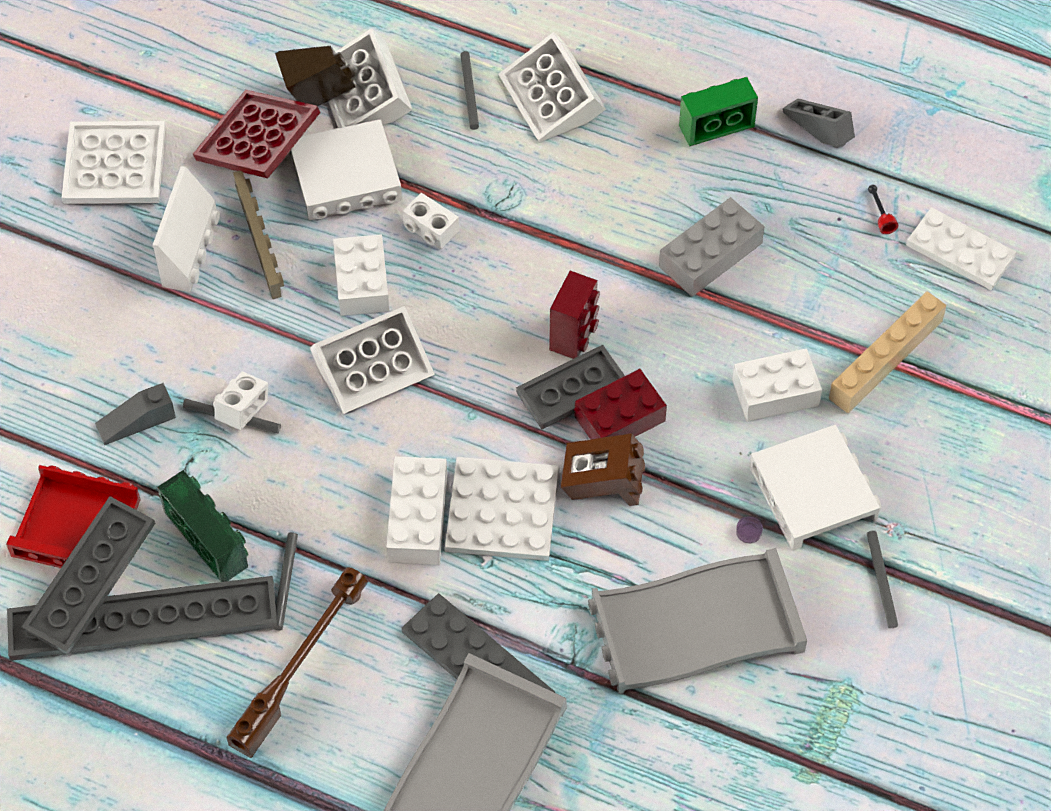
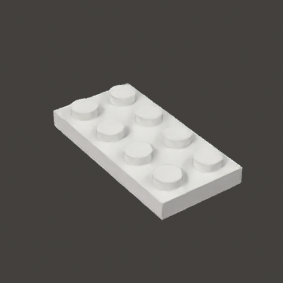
M932 207L907 239L906 246L989 290L994 288L1016 255V251Z

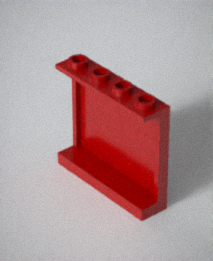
M39 465L40 479L16 536L10 535L6 543L10 556L62 568L109 496L137 510L141 500L138 488L127 482L117 483L105 477L95 478L86 476L79 471L69 472L53 465L48 467Z

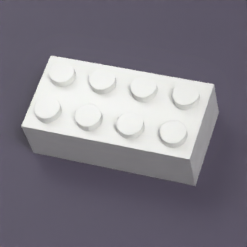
M395 456L386 546L388 563L440 565L447 485L446 459Z

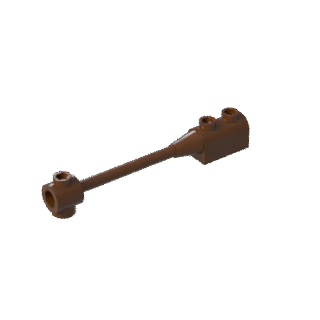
M350 567L344 570L331 589L335 598L281 675H278L268 686L256 694L227 735L228 746L249 758L253 757L281 717L280 703L294 673L344 603L352 605L361 598V592L368 583L363 574Z

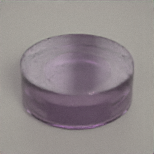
M752 516L741 518L736 527L737 537L744 543L757 542L762 536V523Z

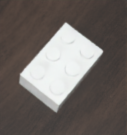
M382 234L333 239L340 316L390 311Z
M807 349L734 364L732 381L746 422L817 407L820 404L822 388Z

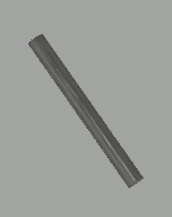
M463 51L460 56L470 129L476 130L479 128L470 54L468 51Z
M185 398L183 402L184 409L215 417V408L212 405ZM252 417L246 424L247 426L279 434L281 424L257 417Z
M876 531L867 532V539L888 628L898 627V621Z
M289 532L287 535L276 602L277 625L273 628L274 630H283L298 534L294 532Z

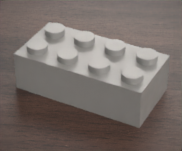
M730 197L663 247L659 255V268L693 297L763 243L765 226Z

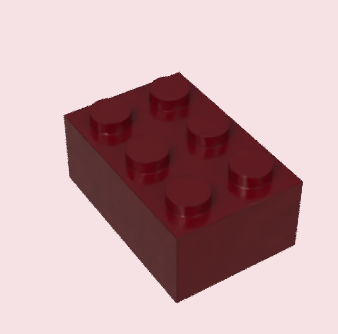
M569 271L550 307V351L572 359L578 357L581 352L586 351L589 344L588 337L590 333H595L599 324V319H596L600 308L597 305L600 291H597L598 280Z
M641 369L575 401V418L590 439L630 433L636 437L666 421L667 405Z

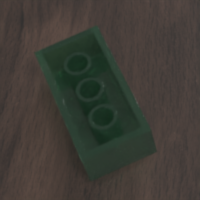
M182 470L157 486L164 513L220 582L229 581L248 568L247 556L249 554L244 547L246 543L245 538L239 530L234 531L230 527L231 522L224 512L219 513L215 509L216 504L209 494L204 495L201 492V486L194 476L189 477Z

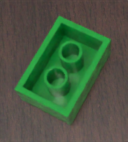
M748 77L733 79L724 84L713 85L707 89L690 92L681 96L679 127L689 147L755 127L758 96Z

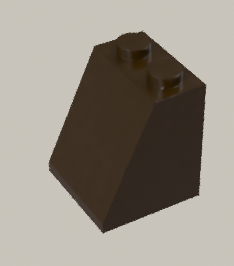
M331 45L284 50L275 53L286 89L296 101L319 106L355 88L353 81L355 73L350 64L346 65L340 52L336 53Z

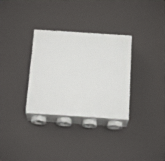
M381 119L302 136L290 150V156L295 165L309 220L323 219L327 216L345 214L354 210L368 209L373 206L402 200L401 183Z
M836 425L751 454L749 467L792 551L801 548L803 540L868 516H871L873 521L878 519L881 509L880 500L877 495H873L871 492L868 477L866 474L861 473L856 455L850 452L847 447L846 436L844 433L839 432Z

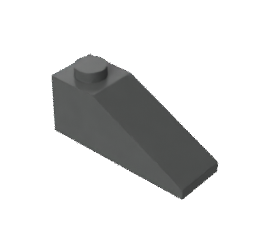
M799 98L783 108L784 114L821 143L838 148L843 147L847 142L855 138L852 113L850 111Z
M164 383L138 392L95 424L104 445L175 419L176 416L172 400Z

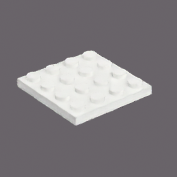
M165 121L70 122L62 189L63 204L159 203L166 129Z
M457 457L445 552L549 561L559 466Z

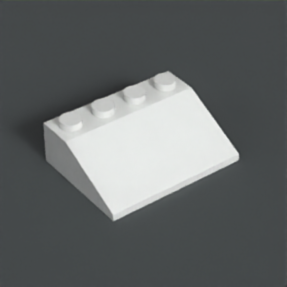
M371 28L335 51L342 54L346 65L350 64L355 73L353 78L355 88L329 100L338 128L381 119L382 125L396 121L412 111L387 42L375 30Z
M554 32L499 73L501 80L539 142L585 125L606 110L567 45Z
M183 166L179 170L156 234L153 248L162 287L191 292L193 284L198 282L200 264L205 262L206 246L212 242V229L214 225L218 224L220 212L216 209L215 200L192 173Z
M405 306L315 343L310 347L319 371L343 414L435 375Z

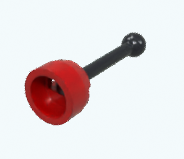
M872 184L868 187V191L873 195L881 213V216L878 218L879 230L882 234H891L898 229L899 224L892 214L885 213L877 194L878 188Z

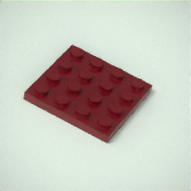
M245 89L194 151L193 156L199 162L242 171L243 173L268 179L321 112L316 105Z

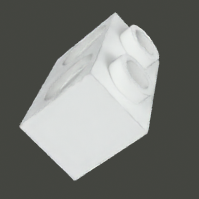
M420 193L403 210V221L406 229L423 237L428 244L435 245L439 249H442L459 232V217L423 193Z
M242 371L235 379L229 382L228 387L222 393L215 397L213 402L215 419L241 430L268 401V382Z

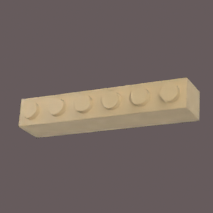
M926 291L832 382L829 400L846 413L852 411L943 322L947 305Z

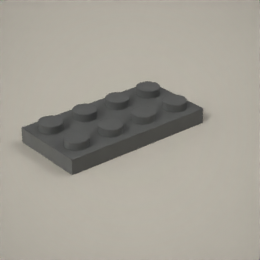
M601 345L516 387V393L539 427L544 429L574 414L576 400L625 375L604 345Z

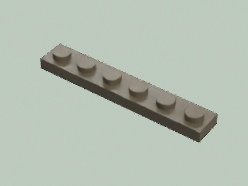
M242 171L233 172L236 191L272 299L282 297L280 287L284 286L281 272L276 273L275 268L278 267L275 254H270L268 250L272 248L268 234L263 235L262 232L265 229L262 215L257 216L256 211H259L256 197L251 198L250 195L253 192L251 181L249 178L245 179Z

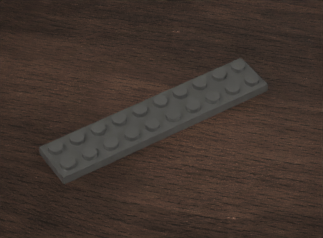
M273 576L107 596L70 653L275 628L277 625ZM36 605L7 608L8 656L10 661L65 654L23 631L22 625Z

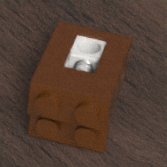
M632 433L567 443L561 488L571 500L619 494L629 506L639 505L640 494L643 491L641 483L642 472L645 471L643 445Z

